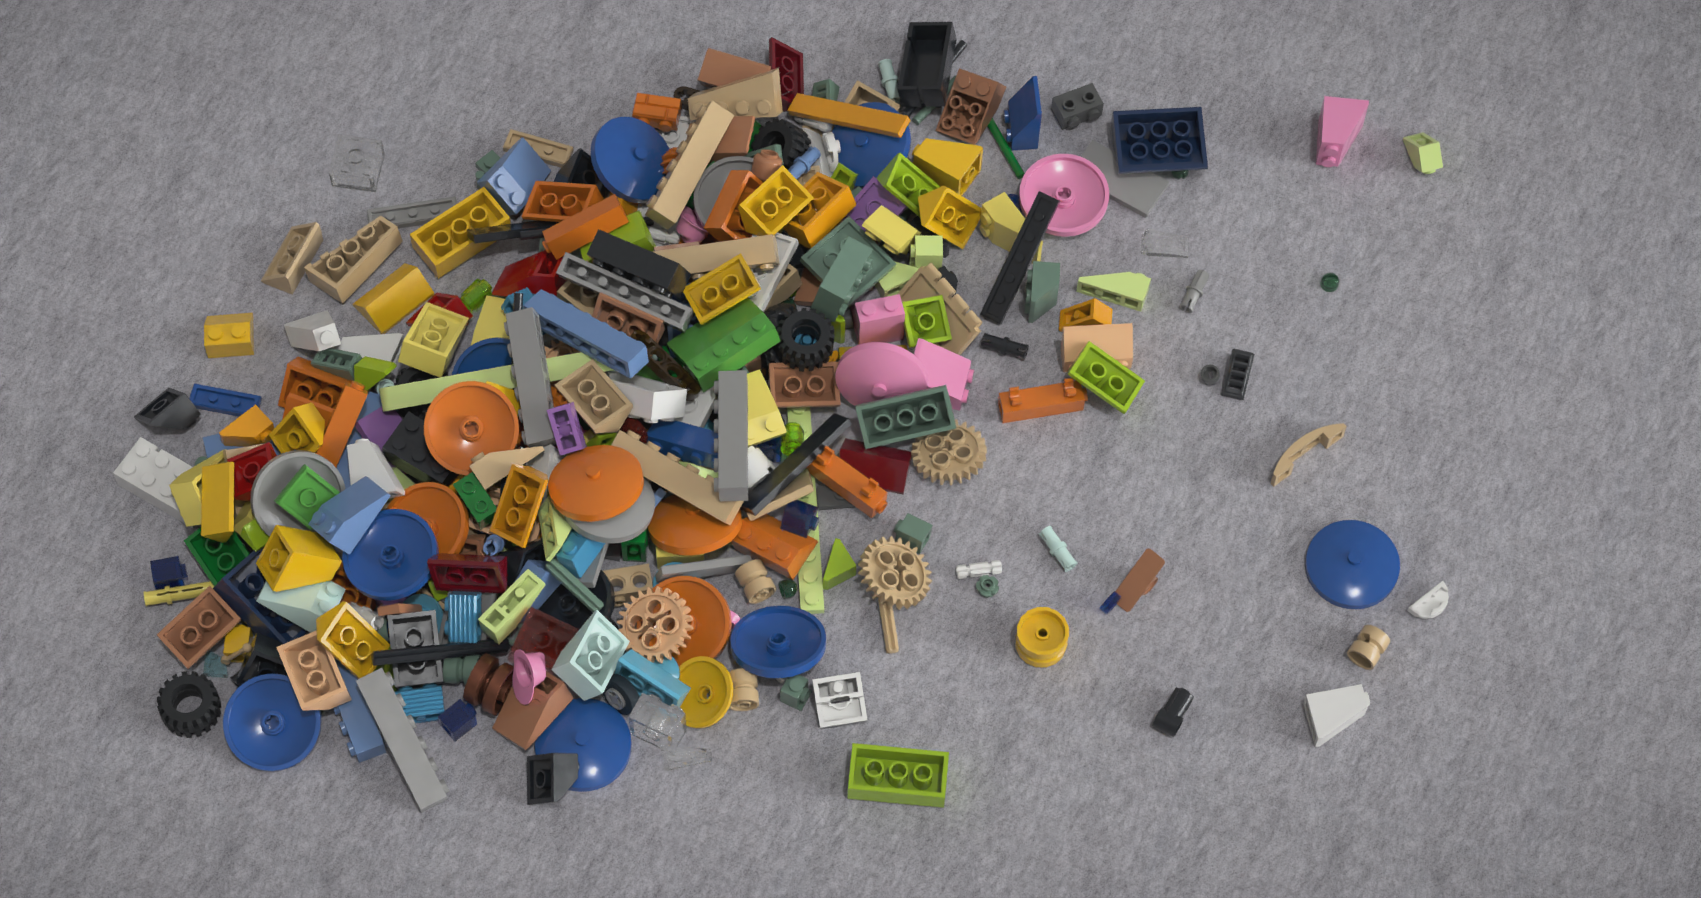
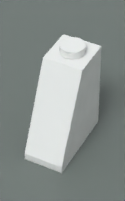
M328 310L284 324L291 347L322 351L341 344L335 323Z
M400 333L343 337L341 344L335 346L334 349L358 353L362 358L367 356L397 364L404 337ZM394 369L384 379H390Z
M358 439L354 444L347 445L351 485L367 476L391 495L389 499L405 495L404 488L377 444L370 442L369 439Z
M1362 684L1306 694L1303 705L1315 747L1321 746L1365 715L1367 707L1370 706V699L1368 693L1364 692Z

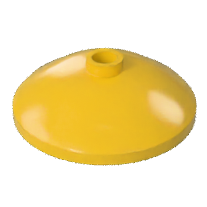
M706 656L691 658L679 666V680L691 687L675 714V718L682 724L692 728H706L717 723L729 709L733 697V682L727 668L718 660Z

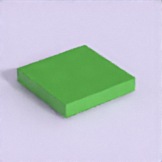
M304 464L274 501L312 531L313 528L308 524L312 520L314 513L319 510L322 504L340 492Z

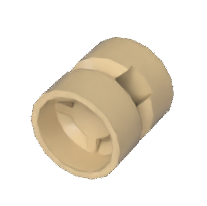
M760 559L751 560L743 564L735 572L740 586L745 587L743 589L744 594L751 604L760 603L776 592V586L771 577H766L768 571Z
M1364 625L1357 636V640L1352 643L1347 651V656L1357 666L1366 670H1372L1379 661L1380 654H1383L1390 644V638L1381 629L1373 625Z
M743 668L729 671L733 682V697L729 708L734 711H749L759 706L758 690H756L758 687L757 675Z

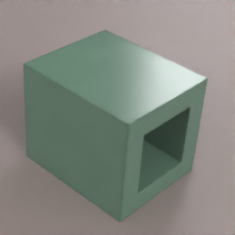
M907 513L904 520L900 519L895 526V542L899 537L904 545L909 541L910 548L917 547L916 553L920 555L930 539L933 525Z

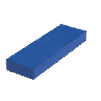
M195 383L189 398L197 409L238 417L255 404L260 408L262 401L261 396Z

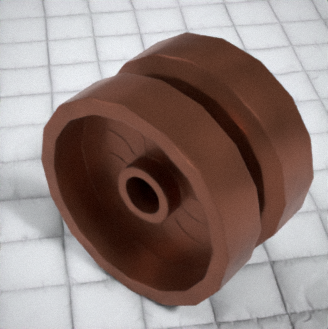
M485 653L470 673L464 688L463 700L474 706L482 703L484 711L497 715L512 688L514 666L505 662L500 665L498 658Z

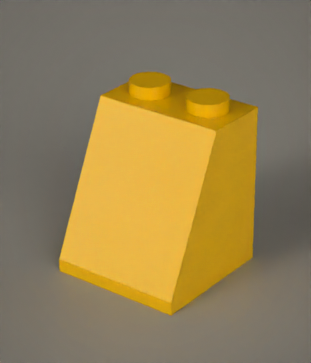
M925 138L921 145L917 144L914 148L912 163L940 187L944 185L963 196L981 171L983 147Z
M275 525L256 565L271 589L278 592L331 581L336 571L339 570L342 560L331 543L318 532Z

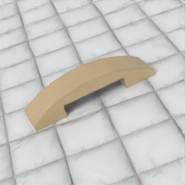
M1344 423L1327 425L1299 438L1285 451L1278 461L1271 485L1274 487L1290 476L1294 466L1292 462L1319 443L1327 449L1344 437L1347 426Z

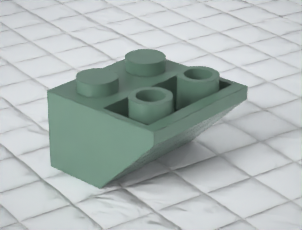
M1033 261L1032 270L1028 269L1024 314H1029L1028 323L1035 322L1057 304L1060 263Z

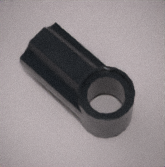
M1176 687L1165 707L1159 710L1152 726L1174 737L1183 722V716L1190 707L1194 696L1188 690Z

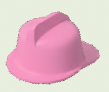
M685 206L680 215L676 230L681 235L683 242L699 241L701 243L709 232L701 225L695 211Z
M519 649L514 653L513 690L517 700L521 704L526 705L532 700L534 687L546 678L545 655L542 652L525 653Z

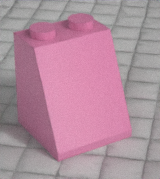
M1324 96L1318 120L1316 165L1324 167L1339 166L1363 127L1369 100Z
M900 294L857 302L849 307L858 345L868 342L890 343L904 340L905 312Z
M918 338L914 355L927 370L928 388L946 385L952 409L960 411L962 403H967L969 390L966 389L967 383H972L974 370L970 369L971 360Z

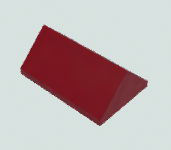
M771 37L769 38V66H771V70L779 68L782 111L788 112L787 110L796 94H804L803 53Z
M845 438L840 449L839 458L868 479L872 478L877 481L879 487L885 491L904 495L912 460L911 451L882 445L866 449L864 442Z
M437 553L427 561L436 590L504 593L507 590V556Z

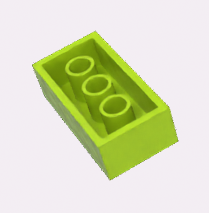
M852 743L847 799L944 808L949 752Z

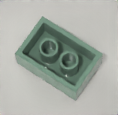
M848 236L821 283L811 308L816 309V313H824L825 318H829L832 322H835L838 315L843 317L850 300L856 294L860 282L862 283L868 272L867 270L873 261L870 258L873 248Z

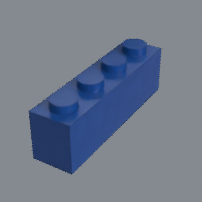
M658 419V423H653L645 434L647 443L650 441L661 447L660 453L667 455L669 452L680 458V460L714 469V458H718V453H714V438H718V433L676 420L663 421Z

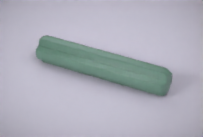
M553 558L550 562H547L545 569L590 611L594 612L602 609L603 602L557 559Z

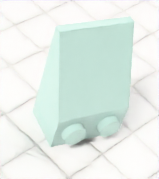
M265 581L256 601L311 633L317 630L316 619L337 606L346 589L333 581H326L275 592L271 589L268 582Z
M596 610L561 651L552 671L584 701L603 694L616 669L619 658L625 652L630 641Z

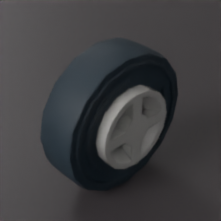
M613 674L603 692V696L607 703L620 714L629 715L640 705L639 694L632 683L625 677Z

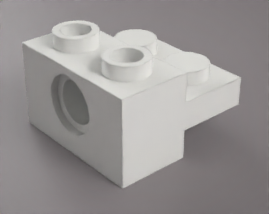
M860 672L812 679L820 728L868 721ZM849 700L847 702L831 704L833 702Z

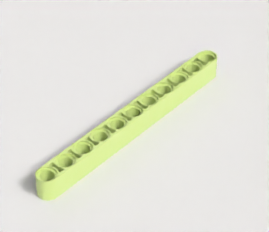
M582 352L546 358L550 382L564 379L593 358ZM593 359L604 372L613 371L610 367ZM512 365L379 388L382 410L385 412L430 404L441 391L459 382L478 381L485 383L489 381L513 389L517 387V381L513 378L511 372Z

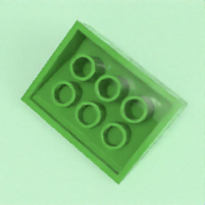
M747 297L703 325L700 322L687 329L685 333H681L669 341L667 345L688 373L698 382L701 390L705 392L714 386V381L718 380V371H737L779 343L780 338L775 326L764 312Z

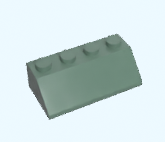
M946 385L855 405L866 449L956 429L955 417Z

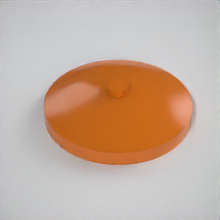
M478 381L459 382L441 391L428 407L424 420V437L432 456L446 469L461 475H468L473 472L470 468V465L473 464L471 459L481 452L486 455L491 452L514 450L519 435L518 417L511 401L499 389Z
M594 445L572 452L554 467L548 481V491L554 507L564 516L584 522L602 521L623 513L637 501L644 486V476L637 458L629 451L611 445Z
M418 483L404 489V496L395 497L389 503L386 510H407L423 518L437 539L439 553H460L468 536L469 515L463 500L453 490L439 483Z
M673 494L657 504L652 520L648 525V531L652 542L658 548L668 553L677 555L705 554L725 546L736 537L742 526V515L739 509L731 525H728Z
M693 576L672 577L653 587L654 593L657 586L662 588L663 592L666 588H669L672 594L674 592L680 595L679 599L683 598L686 601L684 606H688L691 609L686 614L691 615L694 619L688 622L689 625L694 627L693 630L687 631L691 639L683 640L687 646L686 648L678 647L680 655L674 652L671 653L678 665L680 666L685 661L698 656L716 659L726 647L732 627L731 612L721 592L709 582ZM661 604L654 607L653 614L660 611ZM643 619L637 621V629L642 626ZM675 621L668 624L667 631H671L675 627ZM656 622L653 623L654 629L657 627ZM653 637L650 640L649 647L656 644L657 637Z

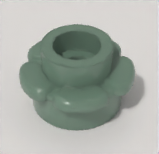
M983 575L976 583V589L981 596L986 598L992 597L999 590V582L994 576Z

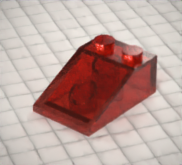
M530 607L509 653L514 655L515 651L519 649L525 653L542 652L545 655L546 669L552 671L561 651L579 629Z

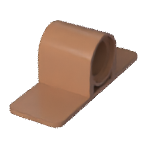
M1146 549L1112 595V600L1126 612L1131 611L1142 595H1146L1158 581L1156 575L1164 566L1165 560L1152 549Z

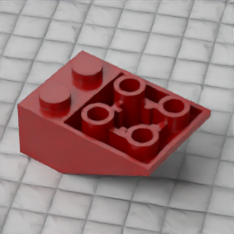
M544 250L505 266L492 291V295L507 297L509 294L511 295L528 287L532 294H536L542 289L557 297V291L567 281L556 274L563 257L556 260L552 252L548 254Z

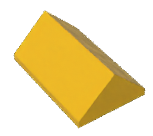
M782 165L738 206L745 231L757 236L775 235L810 203L814 197Z
M944 185L919 196L921 225L964 249L981 219L982 208Z
M740 253L687 285L683 293L700 324L703 325L761 290V287Z
M404 263L354 302L353 306L380 334H385L435 294L418 267Z
M234 462L202 467L201 536L226 543L234 532Z
M341 602L316 619L317 641L358 679L372 673L377 665L372 664L371 654L374 651L388 650L390 644L347 602Z

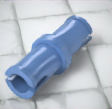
M809 147L802 156L794 160V164L788 171L797 180L802 174H806L811 169V165L820 158V151L816 147Z
M491 534L483 545V551L485 554L488 555L490 553V556H493L503 550L507 540L496 534Z

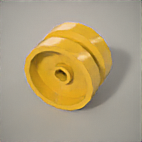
M1036 607L1028 610L1021 616L1015 637V648L1019 657L1025 663L1034 667H1049L1060 661L1067 649L1069 626L1065 617L1049 607Z

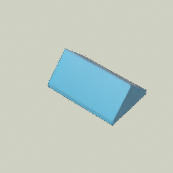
M632 649L622 655L617 662L614 674L625 677L635 687L641 699L673 719L691 687Z

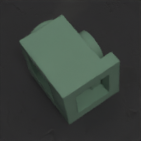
M801 675L788 677L780 690V702L802 711L812 693V690L808 688V679Z

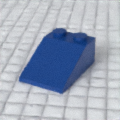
M1032 76L1008 101L1007 110L1003 111L1004 123H1008L1009 129H1006V142L1011 143L1012 151L1038 149L1042 111L1037 76Z

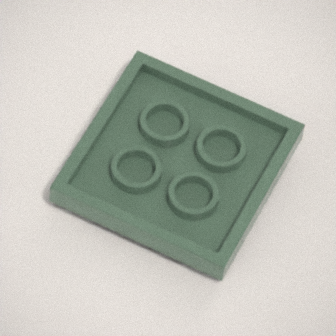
M850 216L800 258V262L822 283L848 236L873 248L870 255L873 261L867 270L868 272L862 283L860 282L856 294L850 300L848 308L896 266V263L871 237L865 234V231Z

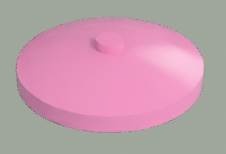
M1054 154L1038 160L1029 167L1020 184L1019 201L1025 217H1027L1038 191L1060 200L1045 232L1050 235L1069 237L1085 233L1102 220L1108 207L1109 187L1104 174L1095 164L1077 155Z
M868 342L850 348L840 358L835 374L836 384L840 393L854 406L928 388L929 381L925 366L914 354L897 345L883 342Z

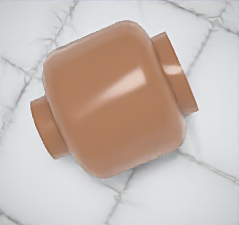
M761 150L760 153L754 155L751 172L764 183L782 166V159L775 151Z

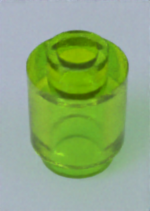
M476 279L461 293L460 299L470 312L477 310L484 304L486 295L492 296V286L485 279Z
M789 422L784 425L787 432L781 436L780 449L786 456H789L804 442V430L796 422Z

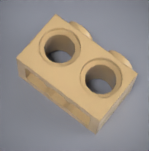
M649 563L603 571L610 579L613 587H622L620 591H614V607H620L624 603L632 602L631 595L636 599L639 598V590L647 594V587L653 588ZM639 582L646 584L644 587L641 588L634 586L636 583Z

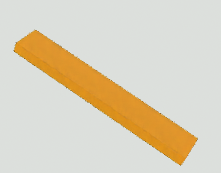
M800 93L796 94L787 110L792 116L901 138L910 122L907 115Z

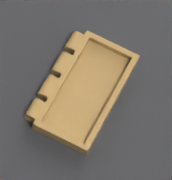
M932 263L927 266H921L898 293L900 294L901 301L905 302L943 295L952 340L935 345L961 355L981 332L979 327L983 322L973 310L967 313L970 309L968 304L959 294L954 295L956 290L945 278L940 279L942 274Z

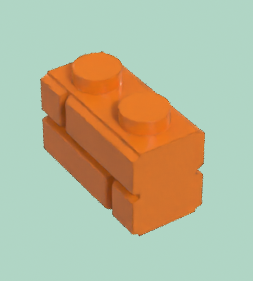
M637 93L632 117L642 120L664 132L677 131L682 111L681 99Z

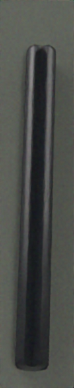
M505 638L500 644H497L493 639L479 640L477 643L460 642L374 651L371 654L372 664L376 666L482 655L485 653H502L510 649L509 640Z

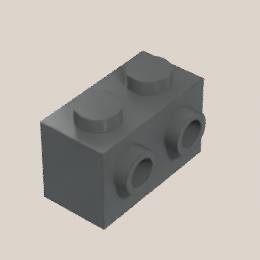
M1093 83L1053 97L1051 110L1061 129L1064 130L1077 127L1082 122L1093 121L1102 115L1104 103Z

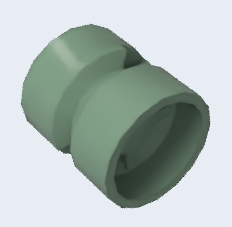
M482 655L465 656L464 658H444V683L459 684L463 680L464 684H466L471 671Z

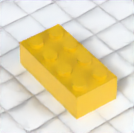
M482 187L410 234L412 248L439 279L496 242L474 243L467 237V229L511 224V220L488 190Z

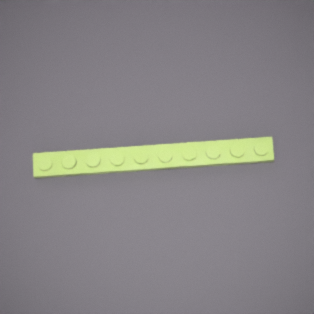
M810 407L787 408L790 454L812 434ZM811 475L814 491L793 501L795 529L818 541L798 572L800 609L811 614L824 613L816 483L815 477Z

